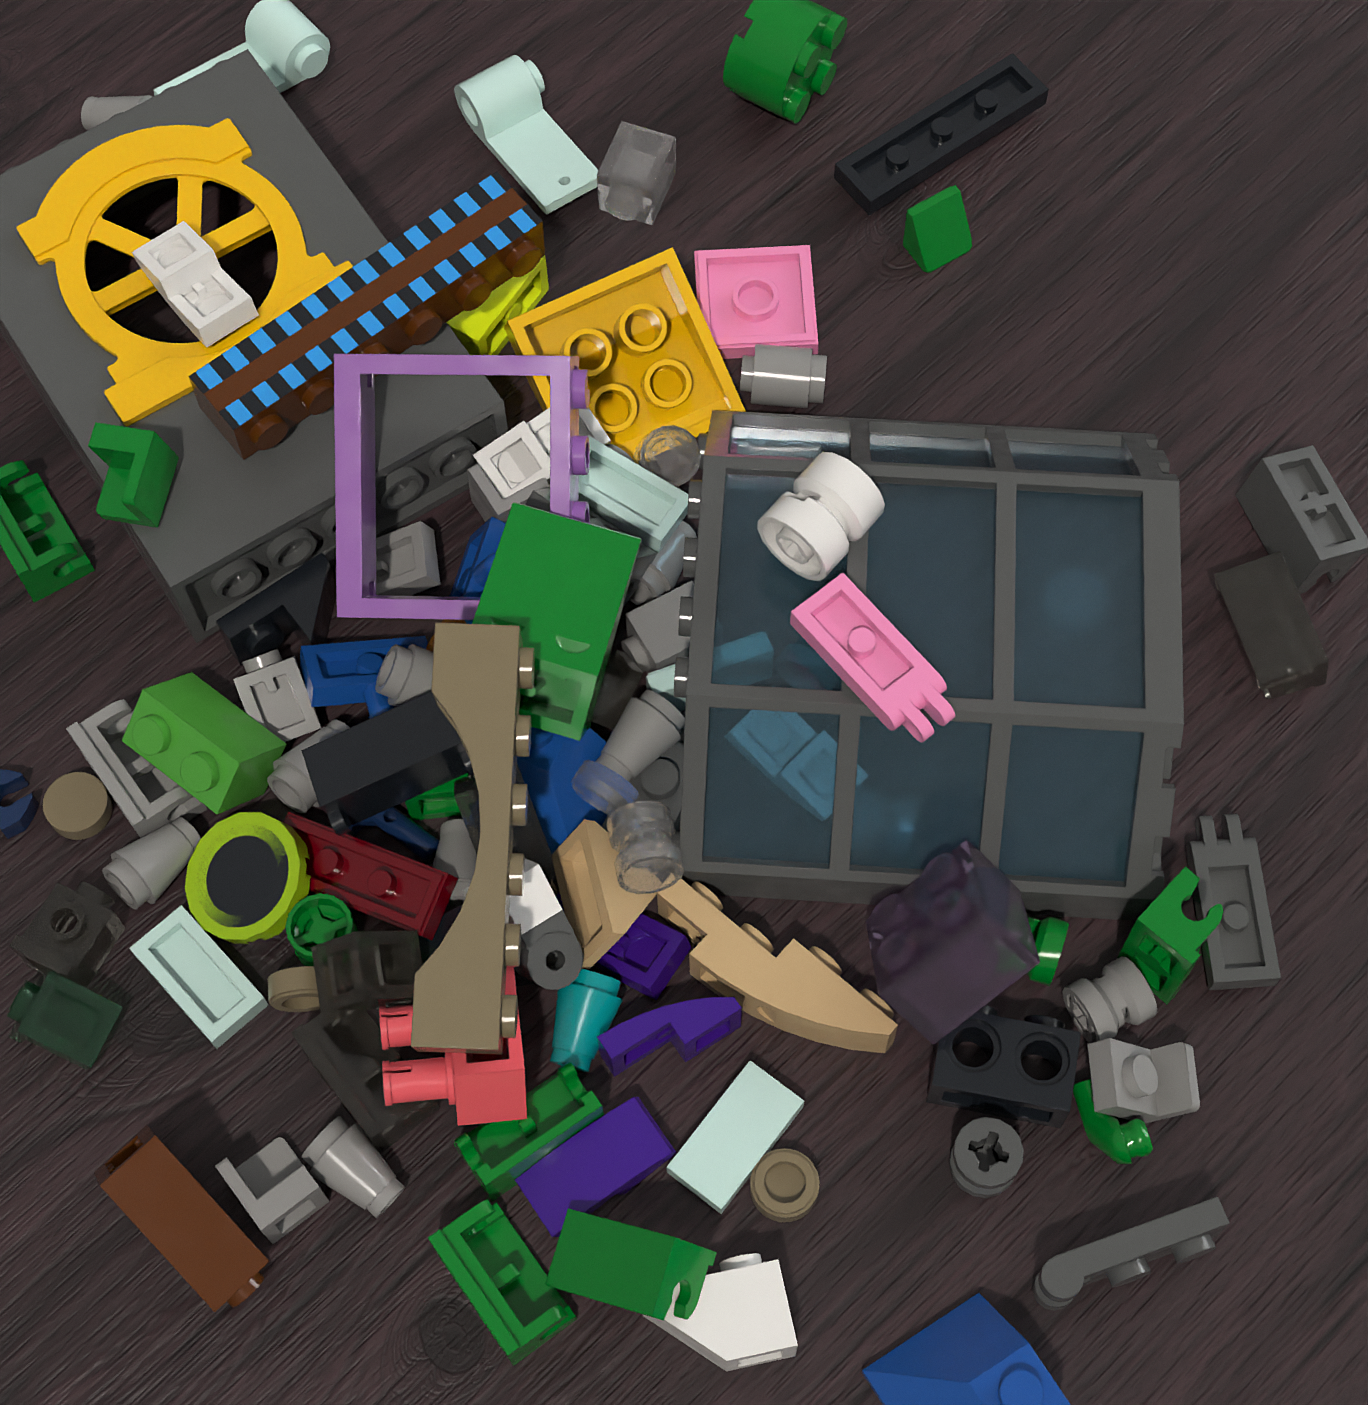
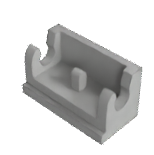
M123 699L109 704L79 724L75 722L67 727L66 730L138 836L142 838L167 823H171L177 817H182L189 822L207 810V807L122 742L134 710L131 711V707Z

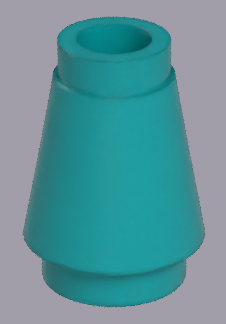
M581 969L578 977L569 986L557 990L552 1041L553 1051L550 1062L561 1066L571 1062L576 1070L589 1072L591 1062L599 1050L597 1036L608 1031L623 1001L617 997L621 984L619 980Z

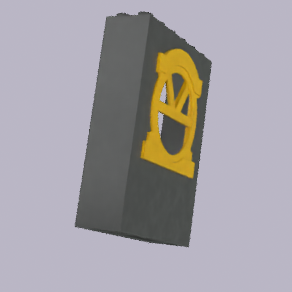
M248 49L227 60L216 63L208 70L176 86L163 90L160 94L125 112L115 114L109 120L74 138L62 141L56 147L21 165L11 167L0 175V333L100 492L102 491L109 466L88 447L95 422L155 431L179 456L158 528L124 522L120 523L196 643L219 631L216 620L321 552L329 561L330 567L336 564L335 426L333 405L327 411L318 415L311 414L290 428L285 437L274 447L268 450H258L243 460L200 409L188 376L388 244L383 234ZM178 180L177 224L185 221L200 237L203 184L206 181L216 182L229 187L255 205L254 209L201 237L214 250L217 259L271 230L277 244L278 262L276 275L266 299L257 309L259 316L207 348L201 341L167 343L144 338L123 328L109 317L158 291L142 269L96 292L90 290L86 276V250L88 243L91 241L100 242L134 257L132 254L134 250L151 241V239L103 218ZM447 323L443 324L438 333L428 342L422 345H412L401 353L470 355ZM379 374L375 377L376 538L401 528L468 490L467 469L478 464L473 455L508 432L504 401L485 375Z

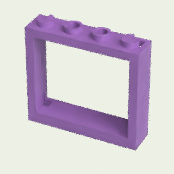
M334 354L337 617L473 620L481 598L376 595L374 374L550 376V512L590 524L589 504L587 501H579V475H588L590 464L588 436H579V409H588L590 401L588 369H579V356Z

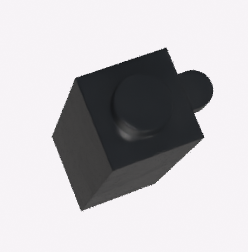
M432 691L301 750L319 807L327 813L331 826L338 836L351 831L352 825L466 773H469L471 776L474 775L469 756L457 732L438 708Z

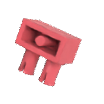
M507 966L505 995H517L514 966ZM413 1005L379 1006L382 1050L411 1046ZM519 1010L516 1038H503L502 1054L445 1052V1057L396 1062L382 1061L385 1106H393L396 1103L448 1098L449 1105H456L458 1126L527 1119L525 1066Z

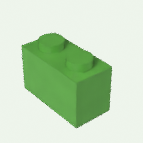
M192 672L142 689L122 738V742L217 815L263 795L268 787L267 778L274 771L273 762L281 757L286 746L284 741Z

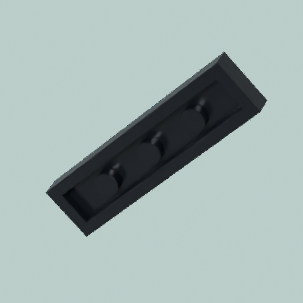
M1012 53L835 163L834 178L868 215H871L1045 105L1049 89Z

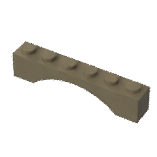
M435 623L431 691L438 708L457 732L471 761L479 792L480 839L475 872L461 911L440 946L415 973L411 1047L419 1052L502 1054L503 1038H516L518 996L505 995L507 966L519 967L521 924L509 923L510 895L523 896L524 853H512L514 826H526L528 810V784H516L517 757H529L531 747V715H519L520 689H533L535 665L534 647H523L520 626Z

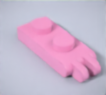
M841 573L791 611L790 624L889 730L894 731L903 725L917 741L923 743L934 734V728L929 720L920 712L921 709H924L940 726H945L955 718L952 706L941 695L947 690L946 682L942 676L844 573Z

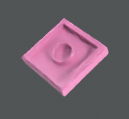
M810 245L694 251L697 303L722 359L742 358L743 355L754 356L756 344L813 348L812 354H818V333Z

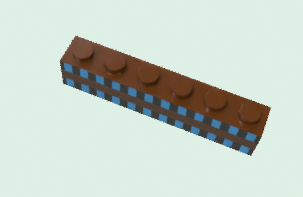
M496 171L188 376L200 409L243 460L258 450H268L274 447L285 437L290 428L311 414H321L334 405V354H401L412 345H422L428 342L438 333L441 326L464 310L471 311L478 308L488 299L491 292L512 277H522L536 267L540 259L545 255L543 221Z

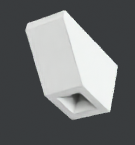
M757 1253L726 1259L719 1263L721 1272L706 1275L698 1304L693 1314L687 1320L673 1315L674 1305L680 1293V1283L674 1288L672 1303L664 1321L643 1315L725 1371L796 1356L798 1344L779 1260L762 1263L761 1255Z

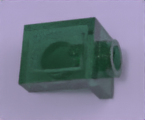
M50 970L40 977L37 984L26 980L21 986L6 1015L16 1021L8 1037L19 1043L27 1040L88 1070L92 1068L123 1007Z

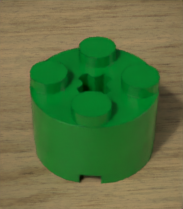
M753 0L744 17L752 20L753 23L749 27L745 38L734 35L724 65L723 83L736 95L797 124L805 114L813 93L825 94L833 81L837 65L831 62L830 59L833 50L839 45L844 36L848 23L847 18L811 0Z

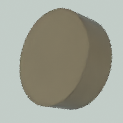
M72 772L59 777L48 787L43 798V812L50 825L59 835L72 840L87 839L98 834L107 825L112 815V799L105 786L97 777L85 772Z
M314 966L293 967L277 971L267 978L268 1002L273 1008L280 1011H314L325 1008L336 1000L335 973L327 968Z
M785 1148L770 1151L762 1156L752 1170L750 1178L752 1201L760 1213L773 1221L793 1222L807 1215L816 1203L820 1184L819 1175L812 1161L799 1151Z

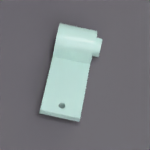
M261 0L254 6L247 17L245 25L246 42L153 90L154 96L247 49L279 93L307 78L317 76L323 71L328 62L330 51L329 39L290 0Z
M512 55L455 85V97L462 115L474 133L547 215L602 185L604 179L602 173L543 109L540 93L545 91V84L536 65L531 60L524 62L519 56Z

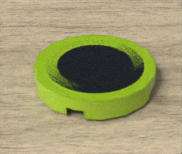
M239 812L217 822L199 840L187 866L185 892L190 912L203 930L234 944H249L247 942H253L258 939L267 940L279 935L286 928L288 914L296 903L307 897L309 893L311 876L306 874L307 864L305 858L309 859L305 842L292 826L262 812Z

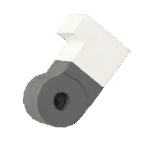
M525 859L523 896L510 895L509 923L521 924L519 967H514L519 975L545 989L559 990L569 986L578 977L583 965L582 949L540 865ZM467 887V888H465L464 890H462L463 893H464V895H465V897H466V894H467V892H468L469 887Z

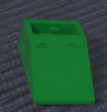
M513 502L472 624L520 626L523 647H534L535 665L533 689H520L519 715H531V727L580 741L590 728L642 538Z

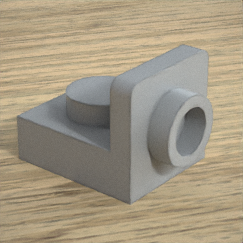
M276 649L242 662L246 674L233 680L246 714L284 742L322 728L315 708L311 707L305 682L295 656L282 660L279 650Z
M1112 1038L1088 1044L1095 1112L1130 1121L1140 1119L1145 1123L1196 1112L1199 1109L1200 1100L1194 1050L1191 1045L1178 1042L1150 1050Z

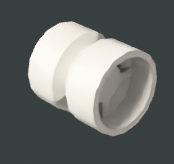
M822 452L816 456L795 479L793 483L794 493L788 491L783 493L763 514L757 524V530L761 539L771 553L796 574L814 581H821L827 577L849 552V541L855 542L860 539L884 513L885 507L881 492L872 479L857 465L833 452Z

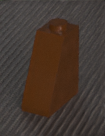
M147 1125L94 1172L99 1186L214 1312L225 1302L232 1308L238 1306L263 1282L264 1276L259 1271L269 1260Z

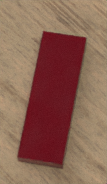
M291 812L287 813L283 823L292 826L307 847L309 859L305 858L307 864L306 874L311 876L310 892L333 895L350 908L433 940L458 878L348 834L338 836L332 828Z

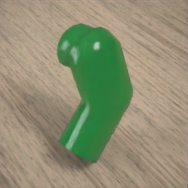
M1091 1079L1074 1085L1073 1095L1085 1133L1093 1145L1117 1164H1132L1131 1158L1148 1156L1152 1152L1153 1146L1144 1121L1134 1119L1120 1125L1117 1117L1094 1111Z

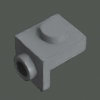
M419 521L376 538V595L411 596L440 585L435 535L432 528Z

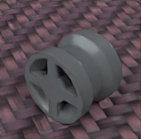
M984 1117L972 1120L961 1129L950 1152L949 1168L953 1180L961 1190L974 1197L989 1198L1000 1195L1010 1187L1023 1163L1024 1149L1021 1139L1010 1125L1000 1119ZM993 1149L998 1154V1158L1004 1160V1162L997 1160L996 1155L993 1153Z

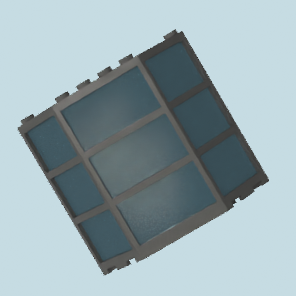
M712 410L708 434L699 433L697 470H703L702 480L689 481L688 519H699L698 538L685 537L683 577H695L693 597L681 596L678 635L690 637L689 657H676L674 697L686 698L680 831H669L666 869L677 870L678 876L690 886L696 881L703 884L715 895L999 913H1001L1003 904L1006 902L1022 907L1027 914L1136 921L1163 891L1165 876L1163 871H1161L1163 837H1170L1176 791L1174 784H1165L1163 779H1170L1174 748H1181L1184 727L1179 479L1176 474H1169L1170 462L1165 452L1157 450L1158 439L1156 435ZM822 452H833L857 465L872 479L881 492L885 507L884 513L860 539L855 542L849 541V552L827 577L821 581H814L796 574L781 563L762 541L757 530V524L763 514L786 491L794 493L793 483L795 479L816 456ZM841 573H844L946 682L947 690L941 695L952 706L955 718L945 726H940L924 709H921L920 712L929 720L934 728V734L923 743L917 741L903 725L894 731L889 730L790 624L791 611Z

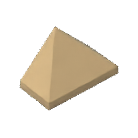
M584 819L556 849L551 858L565 915L582 949V969H590L626 933L664 883L596 821Z

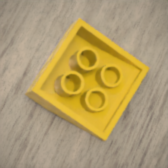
M673 247L508 320L504 327L516 355L579 356V369H588L589 409L610 438L611 444L624 450L636 464L698 437L699 433L708 432L712 410L746 412ZM526 376L544 412L550 407V376Z

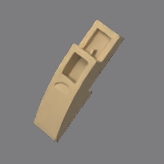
M674 873L657 891L658 914L696 945L689 953L690 975L718 996L735 997L742 1010L747 1014L783 1031L818 1043L850 1050L886 1053L893 1045L898 1024L892 1020L894 1013L891 1008L874 992L863 989L859 993L840 977L842 974L841 968L822 949L812 946L807 950L793 938L781 953L775 957L771 954L774 948L769 940L752 925L744 923L739 927L721 912L723 905L720 900L703 884L695 881L690 886Z

